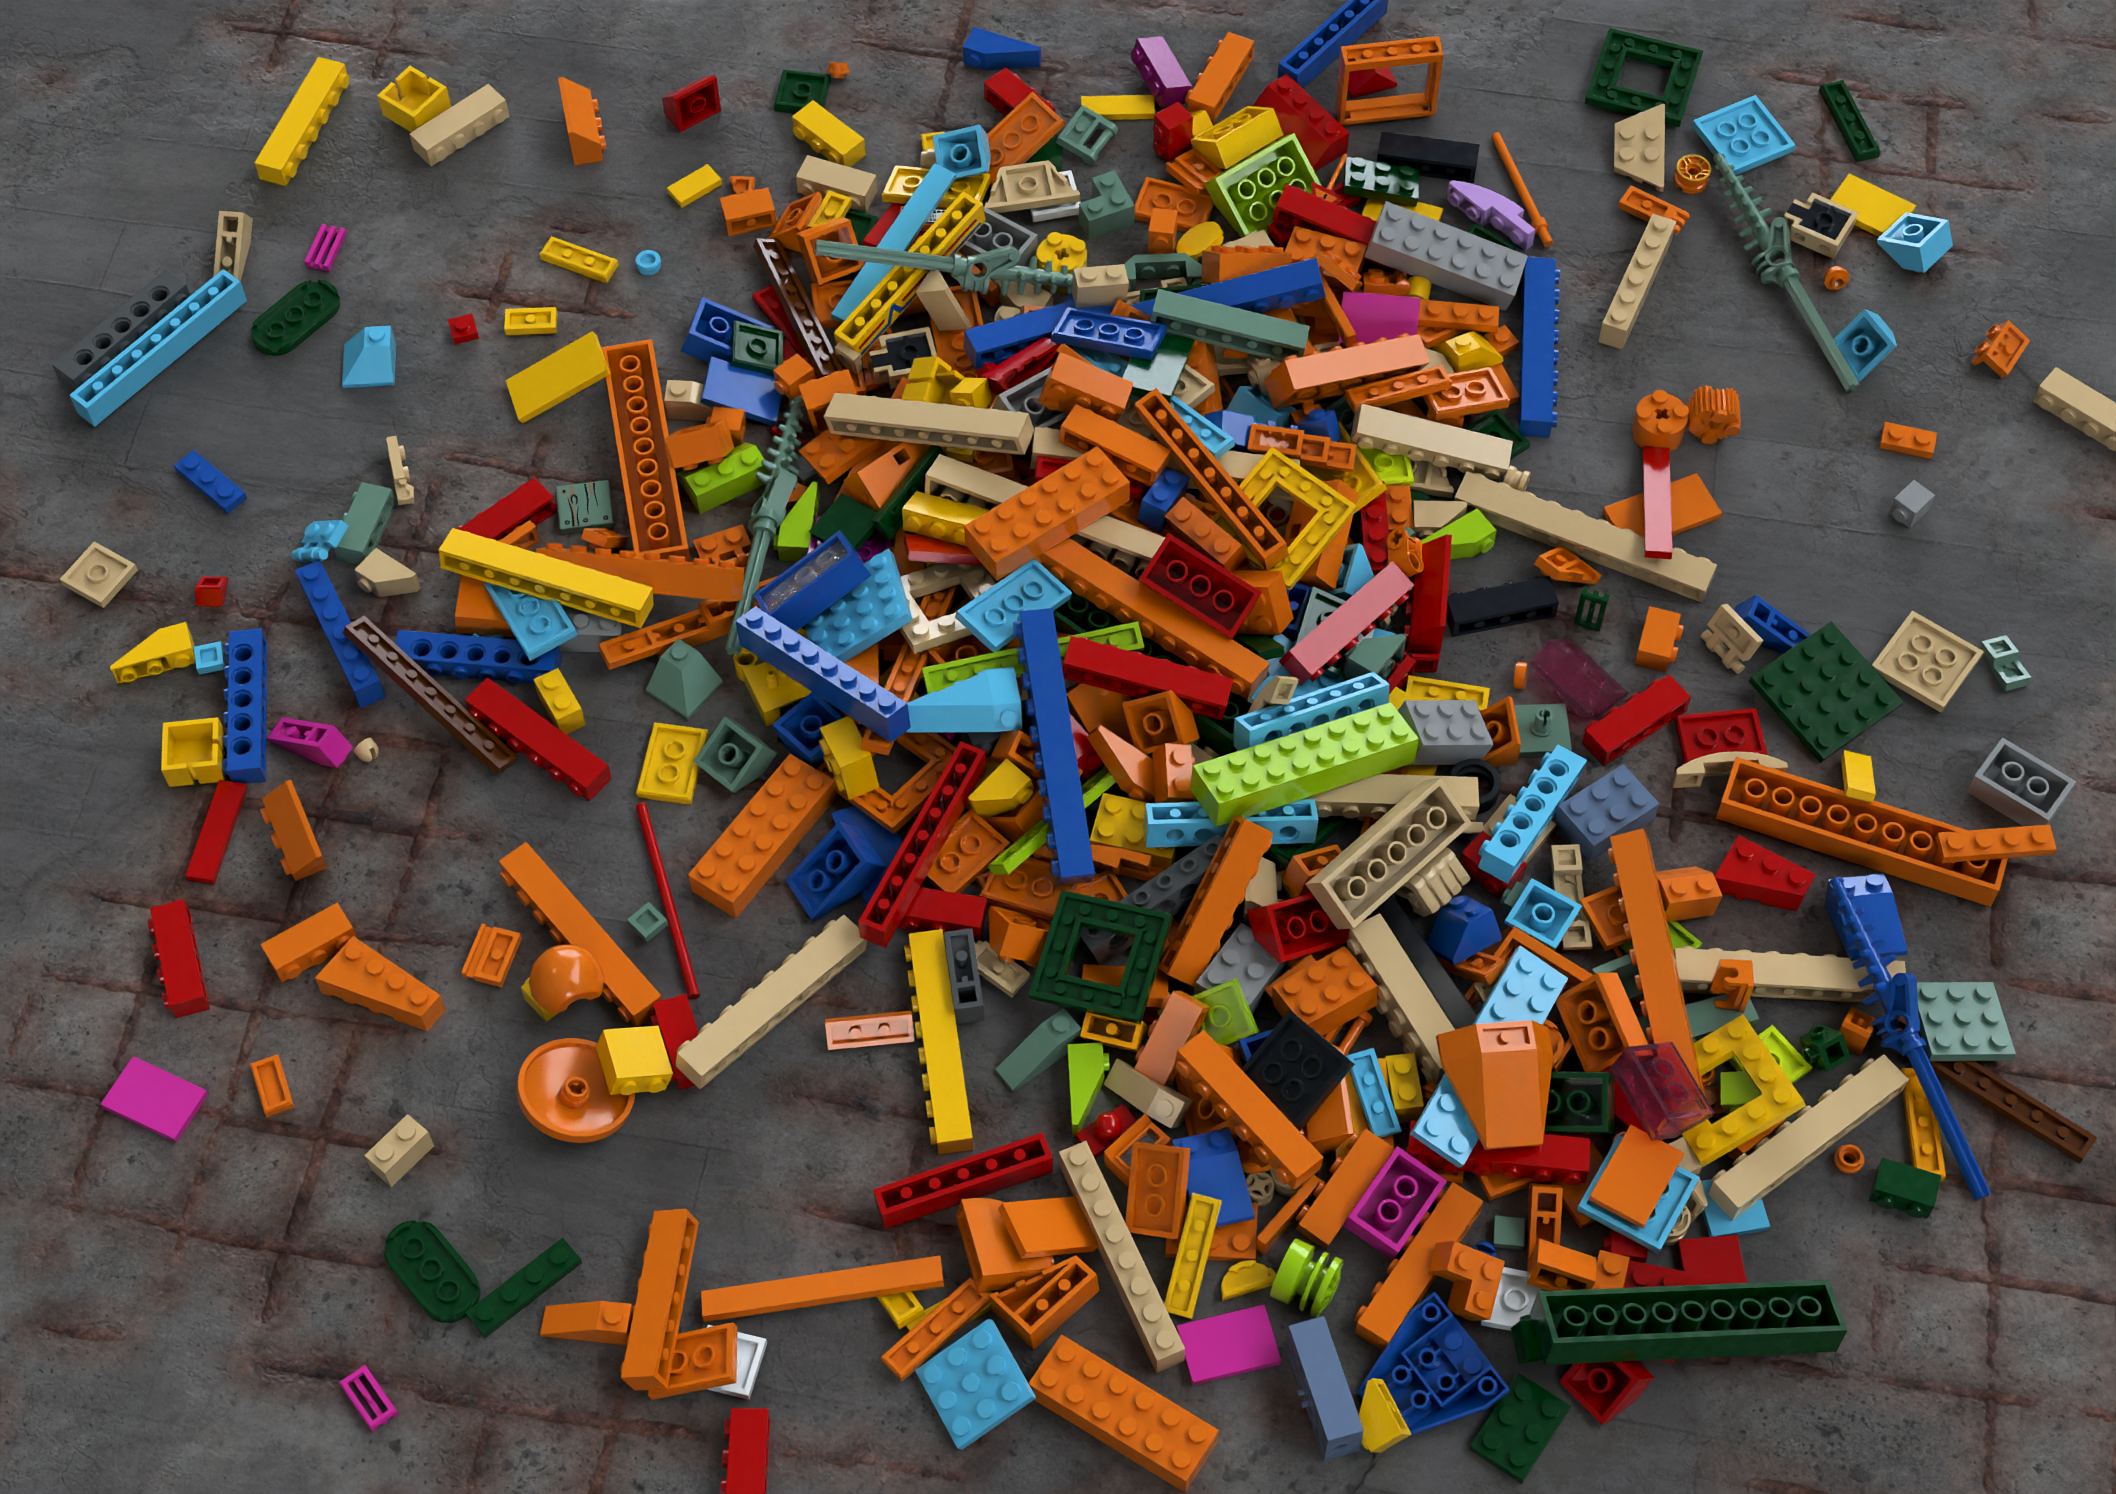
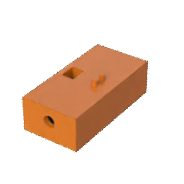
M901 442L843 481L857 502L878 512L931 445ZM940 446L946 453L947 447Z
M1340 479L1323 481L1356 505L1358 493ZM1296 498L1293 502L1284 539L1287 543V548L1316 515V512ZM1353 516L1299 579L1298 584L1309 587L1314 586L1323 591L1336 589Z

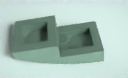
M2007 635L1981 641V647L1986 660L2004 691L2030 685L2031 676L2019 662V651Z

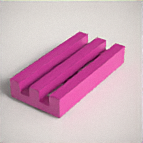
M322 224L304 261L305 266L330 272L347 235L346 228L341 227L340 230H337L336 226L331 225L328 228L327 224ZM336 236V239L329 251V254L324 264H321L325 255H327L329 246L331 244L333 237Z
M366 1365L339 1382L372 1433L378 1430L377 1427L382 1424L384 1426L388 1423V1419L399 1415ZM364 1375L388 1409L386 1412L382 1413L359 1377ZM350 1383H355L376 1414L377 1418L373 1421L349 1387Z

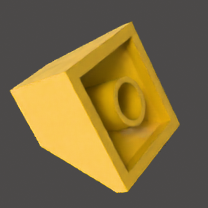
M1479 331L1468 332L1433 347V351L1442 353L1447 362L1453 365L1455 373L1492 367L1503 362V357Z
M1006 758L968 797L973 811L982 819H986L1015 809L1020 803L1024 804L1033 794L1034 786L1031 779Z

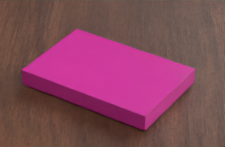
M1343 291L1342 310L1356 333L1357 343L1364 342L1366 345L1384 337L1387 340H1391L1404 333H1409V336L1417 335L1421 298ZM1339 335V343H1344Z
M133 1056L100 1105L111 1113L177 1143L209 1094L207 1090Z
M1265 1304L1177 1325L1176 1327L1185 1347V1362L1192 1386L1281 1364L1280 1354Z

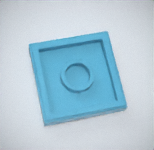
M1711 1179L1701 1181L1708 1203L1702 1214L1709 1237L1740 1236L1769 1231L1770 1224L1762 1198L1732 1221L1708 1195L1713 1184Z

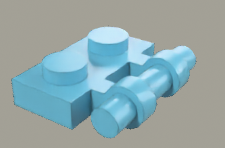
M342 520L313 521L305 529V536L301 541L304 547L294 550L291 554L292 559L299 563L316 562L318 560L322 562L328 558L330 548L337 547L349 526Z

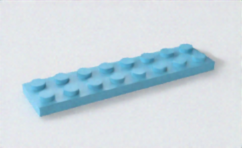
M1519 946L1515 949L1473 1025L1526 1020L1543 1024L1568 978L1522 946ZM1444 1074L1410 1135L1460 1168L1465 1164L1479 1137L1449 1079Z

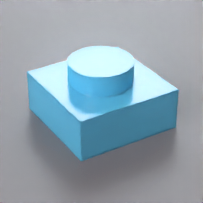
M221 641L194 647L196 669L199 675L224 670L226 664Z

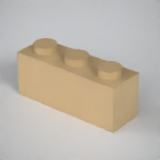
M809 155L805 158L796 175L798 193L808 196L819 192L823 200L830 190L852 198V205L850 207L852 210L867 212L877 193L875 174Z

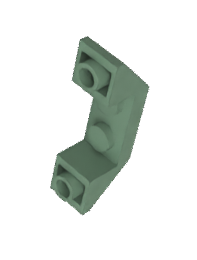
M1186 253L1134 255L1124 264L1129 281L1128 292L1136 291V279L1185 277L1187 285L1208 283L1202 281V265Z

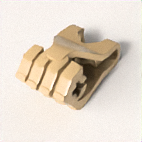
M1445 847L1394 894L1407 898L1413 906V912L1426 917L1429 914L1435 913L1440 906L1447 904L1452 899L1451 896L1458 894L1462 889L1461 887L1468 883L1471 878L1454 852Z

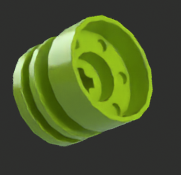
M1296 1238L1290 1245L1279 1267L1270 1296L1283 1303L1290 1304L1295 1296L1299 1294L1301 1295L1299 1310L1304 1312L1312 1300L1314 1302L1310 1315L1318 1318L1334 1297L1340 1283L1344 1260L1335 1257L1328 1268L1326 1266L1330 1253L1324 1252L1317 1262L1312 1261L1315 1246Z

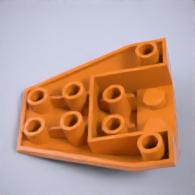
M1532 1020L1474 1024L1438 1034L1436 1041L1441 1066L1484 1149L1541 1146L1544 1138L1553 1063V1051L1548 1027Z

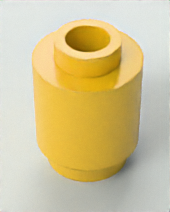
M1422 276L1410 277L1407 281L1410 283L1411 289L1404 296L1429 300L1432 287L1431 282Z

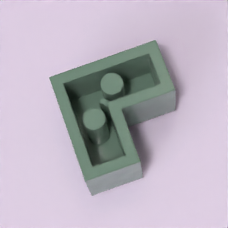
M1115 170L1093 177L1092 199L1079 203V224L1088 240L1135 224V205Z

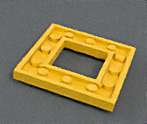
M1271 447L1239 487L1257 508H1259L1274 488L1278 486L1316 512V515L1288 547L1289 555L1268 570L1282 571L1285 586L1288 590H1291L1357 511V505ZM1216 512L1211 520L1243 546L1248 555L1245 558L1247 561L1260 570L1267 571L1222 516Z
M1743 1014L1694 1043L1701 1076L1735 1056L1762 1094L1737 1110L1711 1124L1696 1101L1671 1107L1666 1097L1661 1098L1657 1084L1658 1080H1662L1660 1070L1656 1071L1653 1067L1642 1074L1681 1135L1689 1144L1702 1167L1806 1106L1800 1094Z

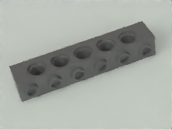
M167 270L161 272L52 364L59 381L75 391L190 297L187 285Z
M1216 834L1126 896L1119 903L1169 913L1173 917L1190 905L1222 838ZM1084 926L1080 933L1082 941L1099 965H1104L1133 945L1134 942L1133 937Z

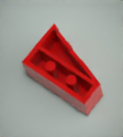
M1042 337L982 374L981 378H987L989 388L995 395H999L1052 367L1059 354L1056 350L1061 344L1051 342V339Z
M1738 835L1714 877L1723 894L1735 896V899L1743 901L1744 898L1762 901V905L1797 912L1808 894L1816 874Z

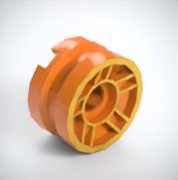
M1699 155L1683 156L1676 165L1674 184L1677 188H1682V192L1688 194L1702 192L1706 189L1711 174L1710 163Z

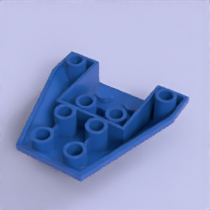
M1434 1292L1409 1312L1357 1390V1393L1363 1400L1367 1381L1372 1378L1383 1379L1411 1434L1415 1435L1486 1410L1511 1390L1459 1321Z

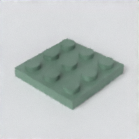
M1917 982L1919 1029L1921 1038H1924L1927 1044L1924 1048L1929 1061L2013 1060L2016 1055L1993 982Z

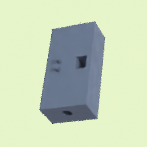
M1322 1316L1290 1325L1288 1327L1285 1348L1300 1389L1297 1390V1394L1303 1398L1301 1406L1302 1408L1306 1407L1323 1460L1326 1461L1358 1452L1364 1430L1325 1317Z

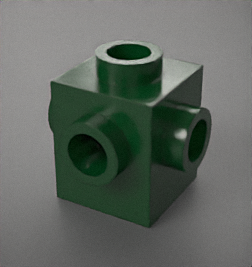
M1825 1025L1815 1026L1809 1030V1033L1799 1038L1803 1048L1801 1053L1804 1060L1808 1064L1826 1072L1851 1059L1843 1033Z

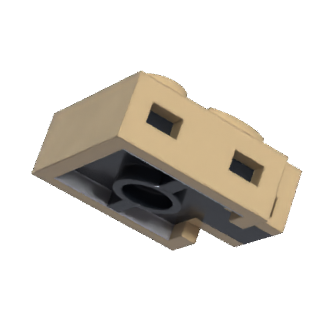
M1812 193L1806 204L1795 199L1784 215V219L1790 230L1791 241L1834 259L1854 227L1858 212Z
M929 327L879 336L880 350L869 352L870 366L875 385L889 382L890 389L897 388L902 377L908 379L914 358L937 356Z

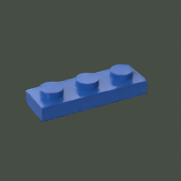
M192 450L174 465L177 473L226 514L230 513L247 499L242 489L195 450Z

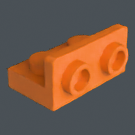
M2009 320L2000 325H1993L1986 332V340L1975 349L1976 355L1971 361L1974 366L1984 361L2001 378L2010 373L2030 342Z

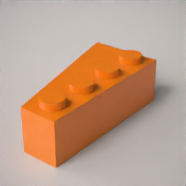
M354 936L315 977L322 994L342 998L344 1002L352 1005L358 1004L367 1007L374 1013L389 1015L394 1020L424 1031H428L446 1011L440 994Z

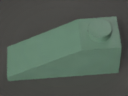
M1064 1008L1041 1023L995 1069V1072L1010 1090L1015 1092L1068 1054L1067 1044H1082V1038L1080 1037L1082 1028Z

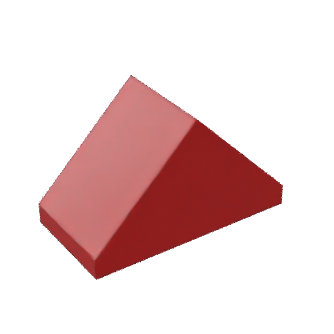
M1389 67L1349 72L1348 92L1352 99L1397 87V82Z

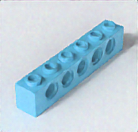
M1371 672L1293 698L1289 705L1275 704L1234 718V747L1240 751L1389 703L1390 684L1376 673Z
M1557 745L1552 753L1546 752L1539 765L1542 767L1540 771L1537 769L1533 771L1527 783L1529 784L1528 788L1523 786L1515 801L1517 804L1515 806L1510 804L1503 816V819H1505L1503 824L1498 822L1491 833L1492 840H1485L1478 852V855L1482 856L1478 868L1508 884L1556 814L1558 805L1565 801L1580 779L1587 760L1560 745Z
M1315 799L1298 800L1245 818L1273 832L1271 844L1315 843L1319 820ZM1199 802L1145 804L1143 828L1146 848L1200 846L1216 834L1223 839L1230 825L1228 823L1216 827Z

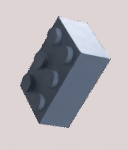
M1622 764L1558 805L1554 822L1574 845L1580 844V852L1590 862L1606 852L1608 848H1612L1610 837L1642 829L1654 821L1659 803L1629 769Z

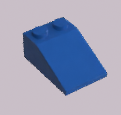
M702 297L680 352L704 362H709L711 356L730 362L731 332L734 320L773 329V326Z
M839 821L785 881L811 920L816 921L869 887L887 867L859 827Z
M1871 874L1867 876L1843 877V884L1847 892L1854 894V898L1851 900L1856 909L1863 908L1865 911L1860 916L1864 925L1873 923L1875 926L1869 932L1872 940H1885V944L1877 949L1881 958L1892 954L1895 956L1907 955V947L1893 891L1885 875ZM1828 879L1825 908L1850 961L1859 960L1862 958L1859 950L1849 951L1847 948L1855 940L1851 931L1847 933L1842 931V928L1847 925L1844 914L1838 915L1837 913L1840 905L1837 897H1833L1831 894L1834 890L1830 883L1831 879Z
M1229 1128L1172 1140V1146L1191 1148L1186 1194L1188 1208L1193 1192L1222 1200L1216 1227L1255 1218L1239 1153Z

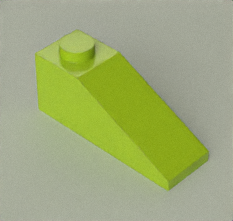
M818 482L810 484L782 521L779 534H775L773 547L774 550H778L779 561L798 562L808 554L811 540L809 531L814 526L815 516L818 514L820 499Z
M1477 508L1421 541L1424 544L1446 534L1452 535L1450 560L1471 558L1481 552H1488L1494 546L1497 530Z
M1103 1043L1067 1044L1072 1137H1076V1133L1081 1131L1104 1083V1071L1110 1070L1109 1053H1103Z

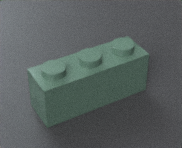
M362 482L358 491L354 492L351 507L342 518V521L349 527L337 547L333 548L339 561L360 565L377 548L396 505L391 488Z

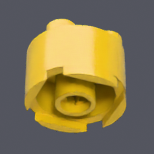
M1053 232L1038 246L1036 254L1038 269H1045L1047 261H1052V271L1061 272L1063 265L1068 266V274H1073L1074 268L1087 267L1085 242L1076 237ZM1043 285L1044 288L1050 291V285ZM1057 286L1056 293H1066V287Z

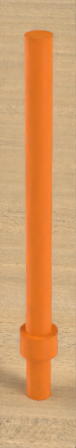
M1500 133L1492 134L1491 139L1532 221L1531 226L1536 229L1535 234L1539 235L1544 247L1552 246L1553 240L1548 232V224L1545 218L1540 216Z

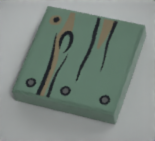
M609 480L556 487L561 535L583 532L584 528H614Z

